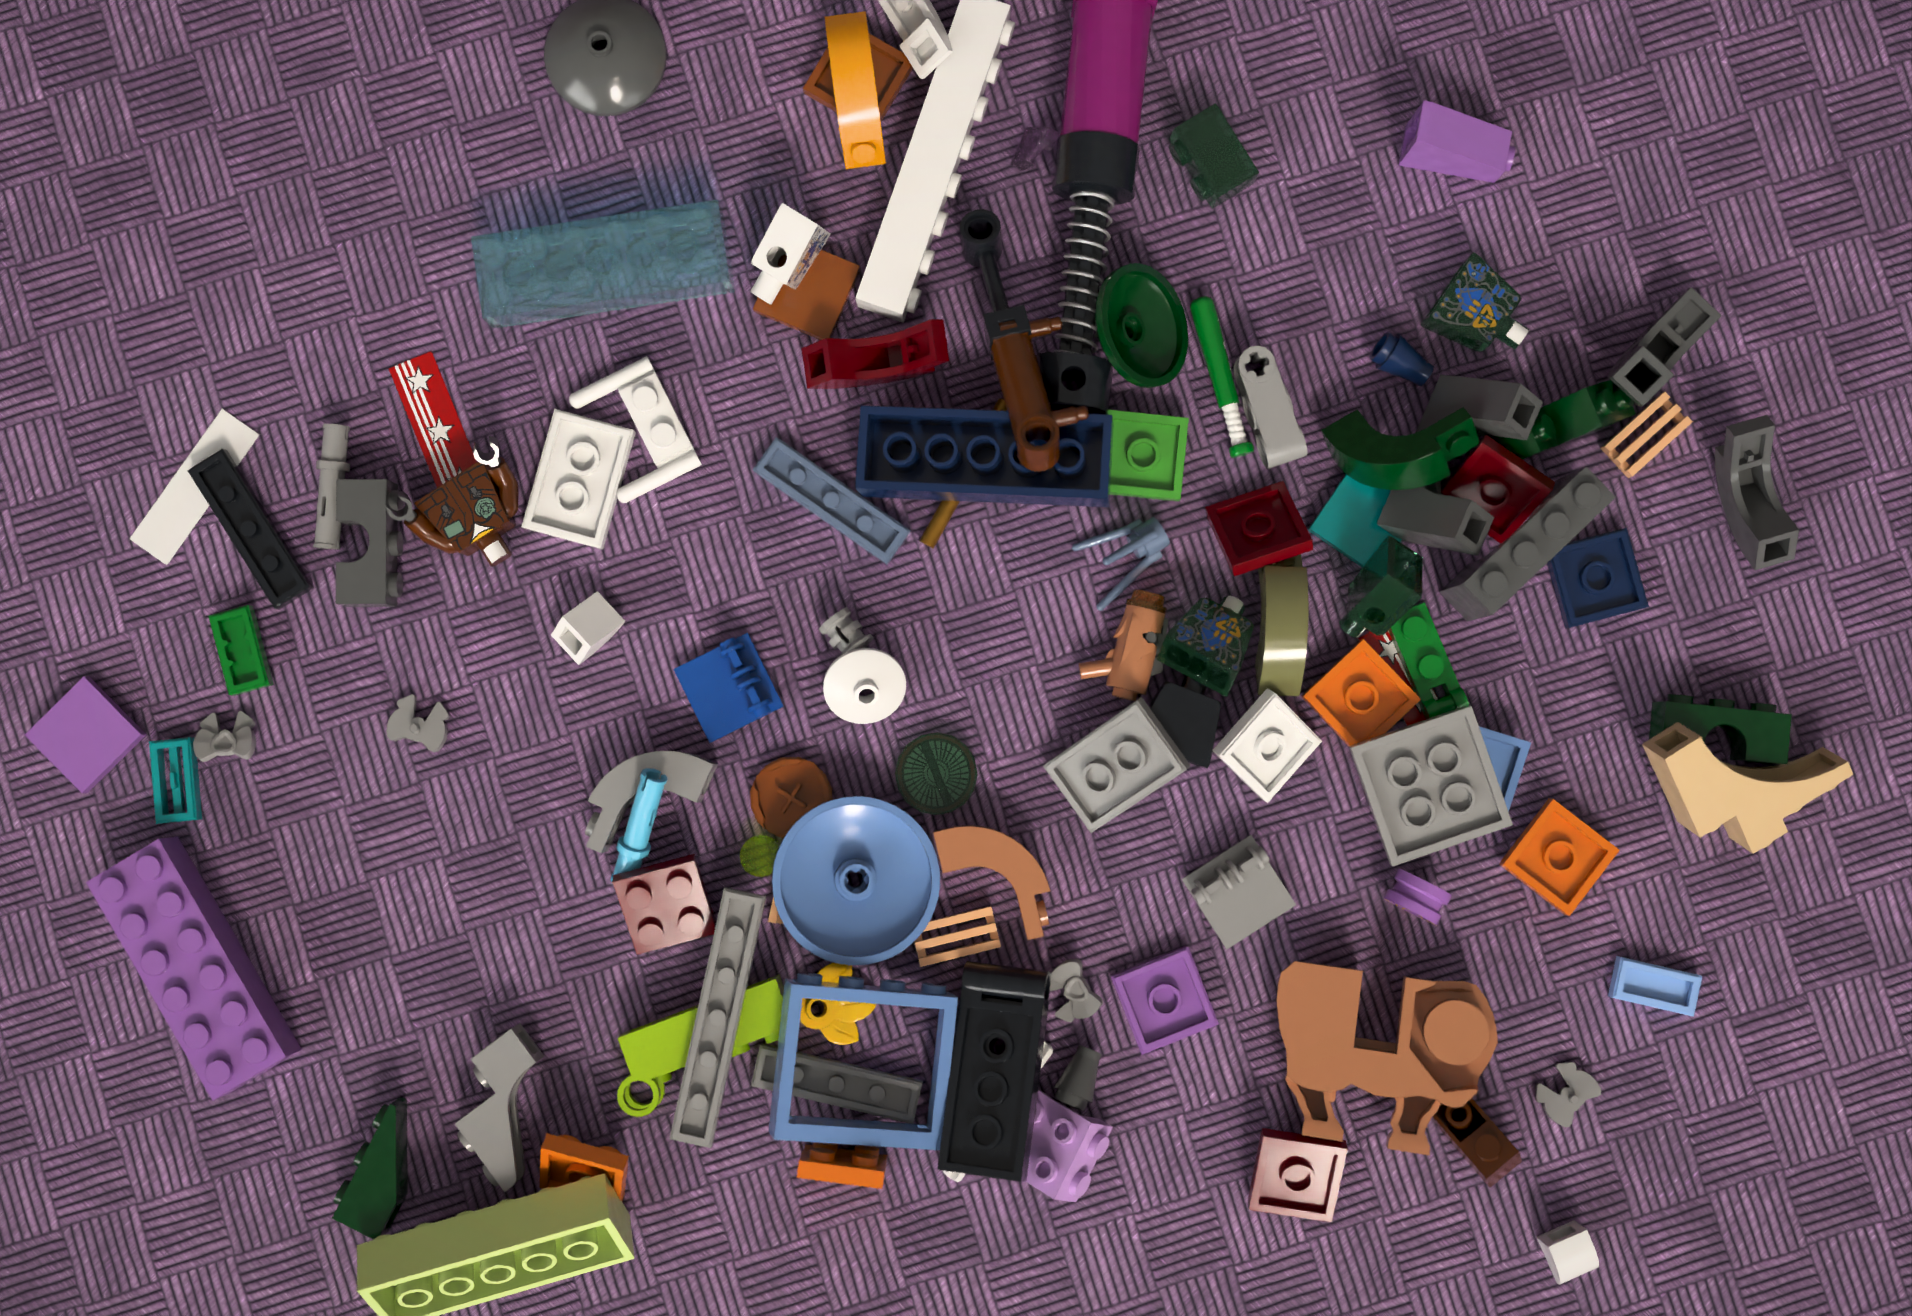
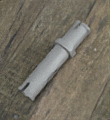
M323 424L321 460L316 461V469L320 470L314 548L340 550L342 523L336 521L337 479H345V473L350 472V464L346 463L349 426Z

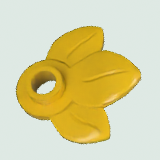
M833 962L824 966L817 974L823 975L822 982L838 983L839 976H852L853 970L852 965ZM802 998L800 1022L807 1028L819 1029L829 1042L847 1045L859 1040L858 1028L855 1022L871 1014L877 1004ZM820 1000L824 1005V1011L820 1016L815 1017L811 1013V1005L815 1001Z

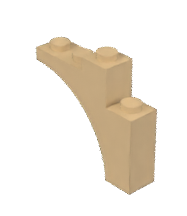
M1679 722L1642 744L1677 822L1700 838L1707 833L1717 830L1723 824L1729 838L1752 854L1769 846L1774 840L1788 832L1783 818L1799 811L1804 805L1823 793L1834 789L1839 783L1853 775L1848 761L1824 747L1787 764L1767 767H1744L1725 763L1718 760L1710 752L1700 735Z

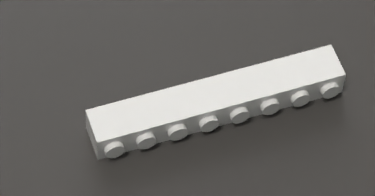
M960 0L948 33L953 52L936 67L856 295L857 307L903 323L907 312L915 313L922 290L916 288L921 273L928 275L935 255V251L929 250L934 235L942 236L948 219V213L943 211L948 197L955 198L961 182L962 175L956 173L960 160L969 159L974 145L975 136L970 135L974 120L981 122L984 117L989 98L983 97L987 83L995 84L1002 60L997 59L1001 44L1008 46L1013 34L1015 22L1010 20L1011 5L997 0Z

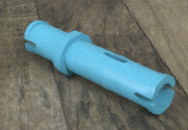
M647 768L641 771V778L625 834L619 837L616 848L619 855L610 879L611 882L615 874L641 868L643 858L649 855L651 845L648 841L663 789L668 780V777L665 774L661 775L659 770Z

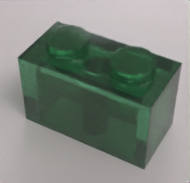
M1216 103L1173 129L1169 140L1171 143L1169 151L1177 165L1180 167L1185 165L1193 178L1190 180L1196 196L1202 202L1207 200L1212 209L1254 184L1259 171Z

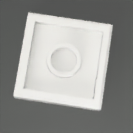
M1267 688L1212 751L1262 800L1268 803L1322 740L1275 692Z

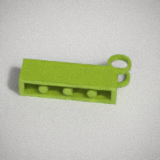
M780 974L747 986L732 1057L749 1051L751 1049L749 1043L758 1039L765 1038L766 1044L778 1041L784 985ZM698 1005L631 1029L618 1037L630 1075L620 1084L617 1092L618 1104L626 1114L633 1117H643L650 1114L665 1095V1082L672 1079L670 1072L685 1067ZM634 1081L647 1083L653 1092L652 1102L645 1104L637 1102L630 1092L631 1083Z

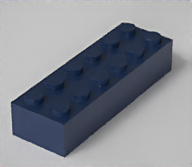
M861 406L855 489L862 497L1109 507L1114 431L1113 416L1088 414L1089 417L1087 419L1080 420L1075 424L1059 427L1060 456L1057 463L1046 471L1035 472L1025 468L1018 459L1017 444L1007 411ZM1034 440L1030 442V444L1035 446H1041L1047 443L1044 440Z

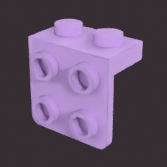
M1038 1089L1027 1181L1025 1182L1054 1200L1077 1202L1078 1198L1087 1191L1090 1185V1173L1096 1161L1104 1155L1108 1148V1136L1113 1127L1101 1119L1080 1115Z

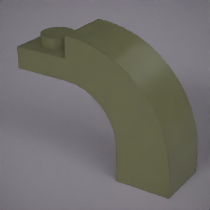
M1301 554L1258 568L1261 592L1260 636L1255 660L1258 695H1262L1267 688L1278 696L1300 695L1306 662L1309 615L1307 567L1302 565Z

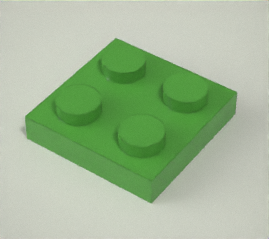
M1108 410V415L1113 416L1114 424L1110 494L1179 502L1181 500L1189 418Z

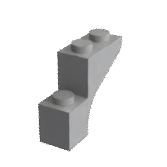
M521 1023L508 1030L471 1058L475 1065L473 1072L476 1078L484 1087H491L495 1094L455 1123L459 1129L457 1135L462 1145L471 1153L475 1151L484 1163L482 1170L486 1178L494 1186L500 1185L504 1192L520 1180L525 1173L517 1107L518 1088L528 1070L544 1057Z

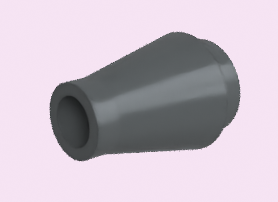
M1078 1045L1076 1053L1054 1085L1057 1091L1053 1099L1085 1111L1088 1102H1093L1098 1065L1102 1054Z

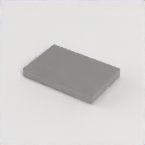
M1142 697L1043 765L1090 833L1141 801L1191 766Z

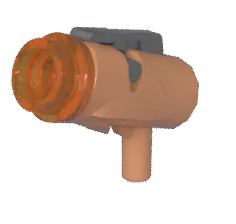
M1134 589L1132 597L1126 600L1123 618L1113 638H1117L1115 649L1110 650L1105 659L1078 663L1080 678L1087 679L1108 675L1106 686L1113 688L1112 696L1136 701L1137 694L1146 695L1150 676L1160 674L1163 671L1168 619L1165 618L1167 608L1163 607L1166 597Z

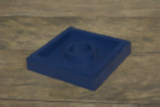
M1627 527L1570 542L1547 563L1565 629L1649 607Z

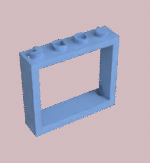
M797 973V979L785 978L768 1129L773 1139L940 1150L950 1078L958 997L950 992H946L945 985H934L932 983H922L920 990L905 988L906 982L881 979L880 986L864 985L863 978L853 976H839L838 983L822 982L823 975L814 973ZM802 998L939 1009L927 1125L790 1115Z

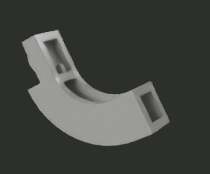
M680 751L648 752L623 761L601 779L588 799V802L601 807L602 811L600 814L594 812L589 820L585 835L590 838L586 847L599 853L609 851L624 814L635 799L641 778L640 774L643 769H656L661 772V775L665 774L668 777L663 790L699 803L704 798L718 764L695 754Z

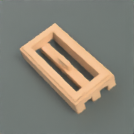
M1666 392L1659 394L1600 448L1627 478L1633 477L1693 422L1688 416L1684 417L1680 413L1682 409L1677 404L1673 405L1668 400L1671 397ZM1661 407L1665 413L1619 454L1614 448ZM1671 419L1676 423L1631 465L1626 462L1634 452Z
M987 906L930 920L923 932L982 917L986 918L987 924L923 940L921 934L914 942L920 967L1000 948L1001 944L992 907ZM987 933L990 934L991 940L930 955L926 954V948Z

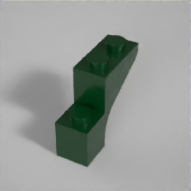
M1611 380L1585 387L1541 407L1527 440L1498 436L1489 437L1521 459L1526 460L1556 446L1636 415L1633 408L1634 401Z

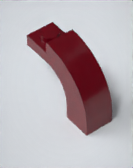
M930 319L902 331L876 337L857 339L825 338L801 348L807 389L862 387L905 380L934 372V366L949 361L944 320Z

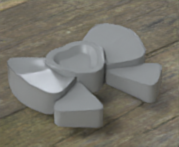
M411 694L397 701L399 709L392 713L387 723L386 732L388 739L398 741L407 738L411 741L423 743L428 750L434 753L438 752L446 742L448 734L447 725L444 721L448 720L450 715L441 702H437L425 721L421 717H415L417 700L415 695Z
M239 711L233 732L231 733L226 729L221 730L219 717L214 712L201 721L200 727L202 729L198 731L194 738L193 747L196 757L202 762H207L216 756H230L234 754L242 759H250L256 747V737L252 730L255 726L254 720L243 711Z
M1066 960L1050 973V991L1064 988V996L1069 999L1068 1002L1056 1011L1055 1016L1071 1023L1075 1018L1085 1019L1092 1016L1103 1005V999L1091 991L1086 979L1083 977L1081 960Z
M1574 1062L1556 1063V1069L1568 1086L1561 1087L1559 1094L1543 1084L1536 1083L1535 1101L1543 1103L1542 1107L1546 1115L1556 1124L1570 1127L1574 1112L1587 1099L1601 1095V1088L1591 1075L1582 1070H1576Z

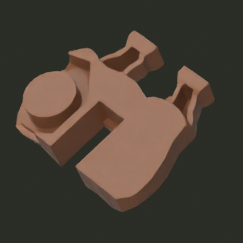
M1293 961L1280 974L1277 990L1279 1029L1286 1048L1287 1071L1285 1080L1296 1096L1305 1117L1302 1135L1343 1141L1344 1131L1333 1113L1331 1102L1335 1101L1337 1090H1343L1352 1084L1375 1096L1395 1098L1396 1104L1390 1118L1392 1130L1388 1134L1386 1141L1387 1149L1430 1155V1145L1424 1132L1430 1119L1438 1111L1441 1103L1453 1108L1462 1107L1478 1092L1479 1077L1490 1062L1497 1046L1495 1018L1484 994L1477 985L1465 981H1432L1403 976L1396 1043L1355 1037L1363 971Z

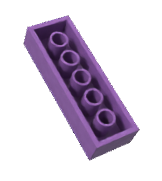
M178 837L159 838L86 882L212 1101L233 1092L302 1050Z

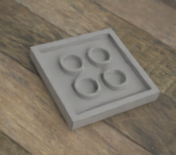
M1470 705L1349 746L1384 850L1392 867L1513 825L1473 708Z

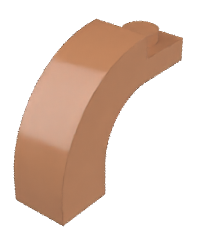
M959 825L933 831L943 873L968 867H985L997 871L1011 883L1016 892L1027 940L1044 937L1042 926L1049 925L1044 900L1036 902L1034 895L1050 892V887L1040 865L1021 843L1001 831L977 825Z

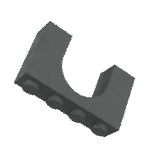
M1441 374L1416 432L1431 426L1464 407L1472 416L1478 437L1489 435L1527 440L1543 402L1521 383ZM1440 480L1419 488L1391 490L1377 525L1404 542L1478 556L1494 517L1470 499L1442 495Z
M1587 466L1557 479L1553 490L1512 535L1485 557L1469 563L1439 593L1467 622L1493 615L1608 506L1616 496Z

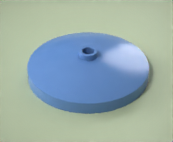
M863 796L841 797L812 808L802 815L788 830L775 856L772 870V891L775 906L784 926L792 937L805 949L820 958L837 964L867 965L884 961L899 954L909 947L925 930L938 902L940 869L936 852L928 835L905 811L876 798ZM852 871L855 873L860 872L862 875V882L856 887L848 885L849 880L847 876Z

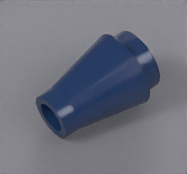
M1389 331L1386 332L1374 346L1369 358L1376 363V369L1411 381L1418 386L1424 385L1434 370V365L1427 362L1400 333L1393 335Z

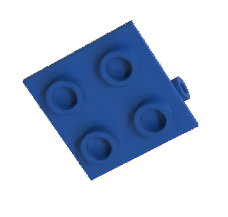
M748 633L737 638L732 637L720 643L719 647L674 669L709 743L784 707Z

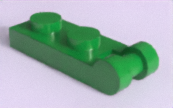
M1425 602L1415 605L1406 611L1398 612V614H1402L1390 621V623L1388 621L1386 626H1389L1387 629L1412 689L1421 699L1418 703L1425 719L1469 705ZM1442 685L1446 696L1435 700L1430 689Z

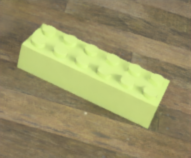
M605 1173L597 1176L594 1175L593 1177L585 1176L573 1183L559 1187L543 1188L535 1194L517 1199H505L490 1207L476 1211H464L452 1218L434 1223H422L414 1229L393 1235H381L372 1241L358 1244L357 1292L378 1316H439L635 1259L630 1214L623 1202L620 1201Z

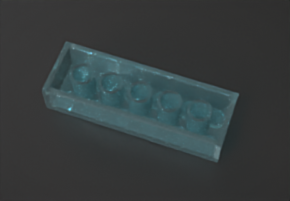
M718 199L471 237L482 318L492 328L735 292L724 213Z

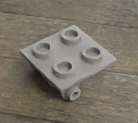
M1249 835L1181 879L1226 950L1296 906V903L1269 863L1268 855L1261 846H1258L1252 835Z

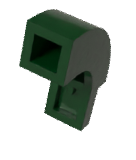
M1464 407L1419 432L1404 436H1391L1376 431L1368 424L1358 409L1321 430L1330 455L1344 473L1359 483L1385 490L1413 489L1438 482L1451 475L1447 465L1448 461L1465 454L1469 449L1480 444L1472 416Z

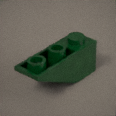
M403 1097L398 1098L390 1103V1105L384 1104L380 1108L372 1124V1127L377 1130L371 1142H364L354 1158L353 1165L358 1167L351 1181L346 1179L333 1201L338 1207L332 1219L373 1240L389 1232L408 1195L407 1099Z

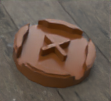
M782 757L767 764L756 776L750 791L751 809L757 822L764 829L775 836L784 838L788 830L802 815L824 802L833 800L832 786L826 773L814 762L801 757Z

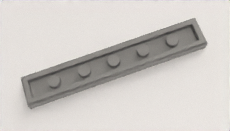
M727 887L723 890L669 1138L671 1140L708 1148L713 1146L767 897L765 895Z

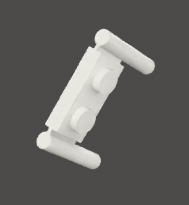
M648 356L569 396L571 406L579 409L618 389L658 468L618 488L616 495L622 503H627L702 465Z

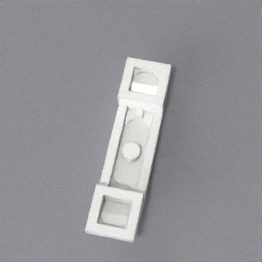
M878 0L903 40L899 45L919 78L924 79L953 52L946 30L931 1Z

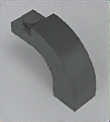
M1692 287L1688 288L1659 319L1654 320L1634 341L1610 370L1608 378L1638 406H1644L1674 376L1670 370L1722 315Z
M1768 415L1726 426L1725 444L1715 447L1716 480L1727 522L1740 550L1754 570L1795 559L1799 528L1782 507L1773 485L1770 460L1775 424Z

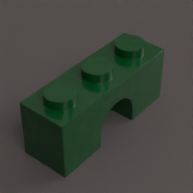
M1667 694V701L1652 702L1649 739L1679 722L1700 735L1705 744L1707 734L1714 727L1718 726L1730 738V760L1763 764L1788 763L1792 714L1776 713L1777 705L1750 703V710L1735 708L1734 700L1709 699L1708 705L1693 704L1694 696Z

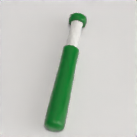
M1208 296L1196 298L1190 303V312L1218 407L1224 412L1223 415L1232 444L1229 448V454L1231 458L1248 455L1254 452V446L1252 442L1247 441L1240 412L1238 411L1237 404L1240 402L1213 299Z

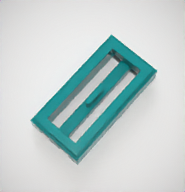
M195 737L149 741L156 824L202 819L198 761L193 747ZM180 747H182V755H183V767H184V779H185V791H186V803H187V812H186V813H185V803H184V791H183V779H182V767H181ZM164 748H169L170 785L174 814H169Z

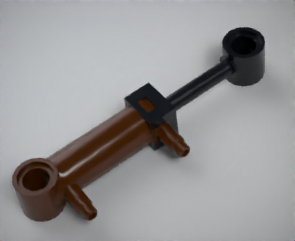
M985 209L973 210L967 213L960 223L962 255L969 264L981 267L993 312L983 314L985 339L991 361H994L1017 444L1018 459L1028 470L1035 472L1046 471L1057 463L1060 456L1059 427L1075 424L1080 420L1087 419L1089 417L1086 406H1072L1051 411L1031 338L1061 330V318L1058 316L1053 318L1045 317L1029 321L1024 305L1009 308L996 262L1002 254L1000 220L991 211ZM1034 440H1044L1047 442L1041 446L1030 444Z

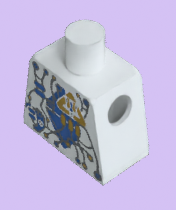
M782 203L752 258L751 264L761 269L762 272L750 292L765 302L772 304L783 284L796 289L828 240L830 233ZM786 254V263L779 268V258Z

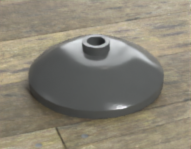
M578 0L563 10L553 22L545 41L544 62L546 72L553 87L568 104L587 114L616 116L638 108L653 95L660 85L665 72L667 51L663 34L656 20L644 7L635 1ZM600 40L606 41L607 46L601 51L594 49L596 42Z

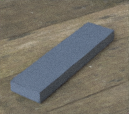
M775 437L753 468V472L886 565L889 564L911 533V530L778 437Z

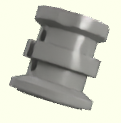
M848 607L835 613L818 629L822 635L827 634L831 638L829 644L833 649L838 648L842 652L841 655L853 649L865 648L874 639L871 634L864 635L860 631L863 626L858 620L853 621L850 618L852 612Z

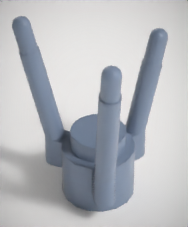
M1151 517L1145 522L1137 519L1127 526L1072 545L1073 551H1079L1129 535L1126 537L1128 544L1103 558V564L1109 565L1131 552L1138 558L1145 555V558L1097 604V610H1104L1145 569L1163 557L1160 550L1169 546L1170 541L1164 528L1155 517Z

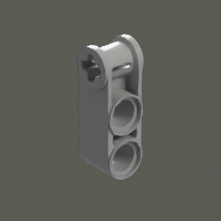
M1262 346L1247 348L1234 362L1233 377L1241 395L1245 416L1254 432L1257 450L1266 469H1270L1307 456L1306 441L1294 416L1290 395L1283 384L1273 354ZM1250 359L1253 364L1260 363L1263 369L1257 375L1255 371L1247 372L1245 368Z

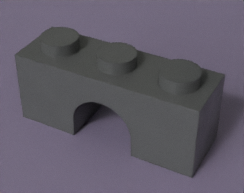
M337 479L336 521L348 526H363L369 535V547L362 558L354 562H336L337 605L345 607H397V597H401L403 592L402 574L397 572V556H401L403 553V536L401 531H398V520L391 518L385 507V503H387L393 510L404 508V501L397 495V492L401 490H398V484L387 479Z

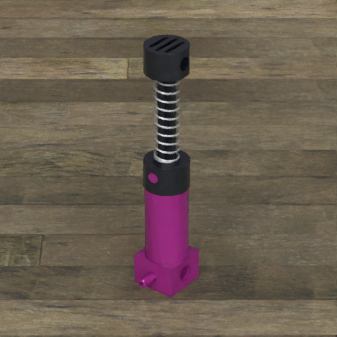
M1073 0L1071 17H1073L1061 131L1056 148V173L1052 183V190L1056 195L1075 202V206L1069 208L1074 213L1073 222L1067 224L1072 229V237L1065 240L1066 243L1071 245L1070 254L1063 256L1066 260H1069L1068 270L1061 272L1064 276H1067L1066 286L1060 287L1061 291L1065 292L1064 302L1058 303L1063 308L1061 334L1054 336L1060 340L1059 350L1036 355L1051 411L1072 406H1086L1088 414L1108 415L1113 366L1107 359L1092 355L1098 350V346L1093 342V338L1098 336L1095 326V311L1099 290L1104 282L1100 276L1107 271V266L1102 262V259L1109 254L1104 243L1111 238L1109 232L1106 231V227L1113 222L1107 213L1114 205L1130 202L1135 196V174L1138 169L1140 151L1138 141L1150 33L1158 0ZM1065 380L1076 381L1081 389L1076 391L1068 390L1063 386L1062 382Z

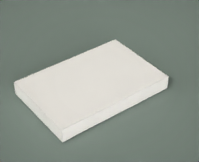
M554 409L521 527L603 550L617 502L616 493L622 484L636 432L629 428Z

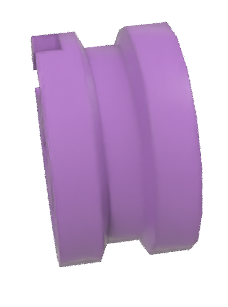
M1398 868L1394 876L1396 884L1393 889L1387 890L1384 899L1437 926L1442 917L1439 911L1442 905H1448L1452 895Z

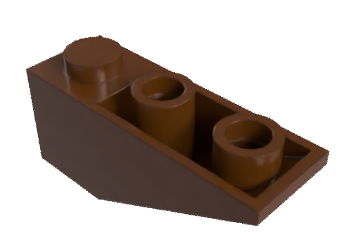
M1472 1098L1462 1107L1456 1108L1448 1107L1441 1103L1438 1111L1433 1115L1432 1120L1489 1188L1522 1162L1517 1148Z

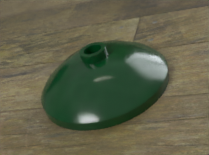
M1131 263L1113 270L1102 283L1096 303V330L1102 350L1113 368L1128 382L1142 388H1155L1165 385L1178 375L1187 355L1188 327L1181 301L1169 281L1161 273L1148 265Z

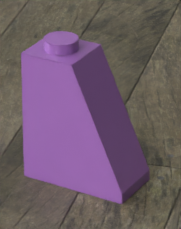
M1423 100L1405 126L1398 165L1495 183L1505 171L1511 169L1514 160L1515 147L1510 146L1512 131L1437 103Z

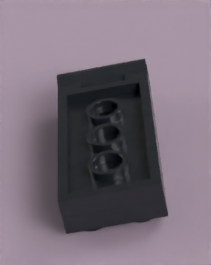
M972 961L965 963L937 1170L1017 1182L1027 1181L1049 1007L1050 971ZM998 1039H1003L1006 1047L1004 1052L998 1055L994 1051V1043Z

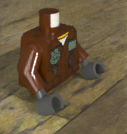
M489 436V443L493 451L484 453L480 451L478 444L474 442L473 454L478 462L416 501L415 505L418 509L413 510L410 498L401 491L397 492V495L402 501L406 502L405 507L401 510H393L387 503H385V507L391 518L398 521L404 520V525L424 543L448 554L459 552L470 556L481 550L490 566H496L512 555V552L501 536L516 526L513 516L518 511V482L505 459L499 457L498 440L494 436Z

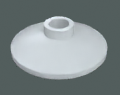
M857 648L840 655L829 666L823 681V692L829 708L840 718L858 724L874 723L888 717L899 707L906 692V678L899 662L887 652L876 648ZM864 689L873 690V693L870 695H859Z

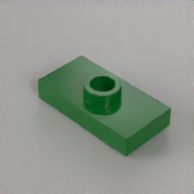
M246 605L209 615L229 696H236L274 685L254 606Z

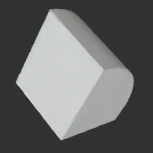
M597 591L563 615L551 636L580 665L599 650L621 628L625 620Z
M1575 1220L1537 1236V1240L1557 1284L1560 1285L1599 1267L1598 1256L1587 1229Z

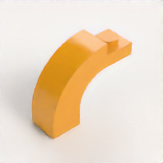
M866 11L826 16L827 43L845 169L886 164Z

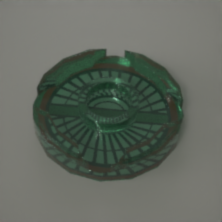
M938 732L921 735L908 743L898 757L895 770L897 787L906 803L919 812L932 815L950 813L964 805L975 789L978 775L975 758L968 747L954 736Z

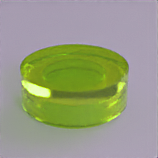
M756 835L749 838L743 844L740 851L742 867L746 872L756 877H765L772 874L775 856L780 846L779 843L767 835Z

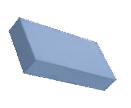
M1616 956L1608 996L1694 1017L1702 976Z

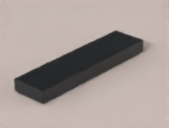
M221 449L187 470L274 609L280 610L314 588L227 450Z

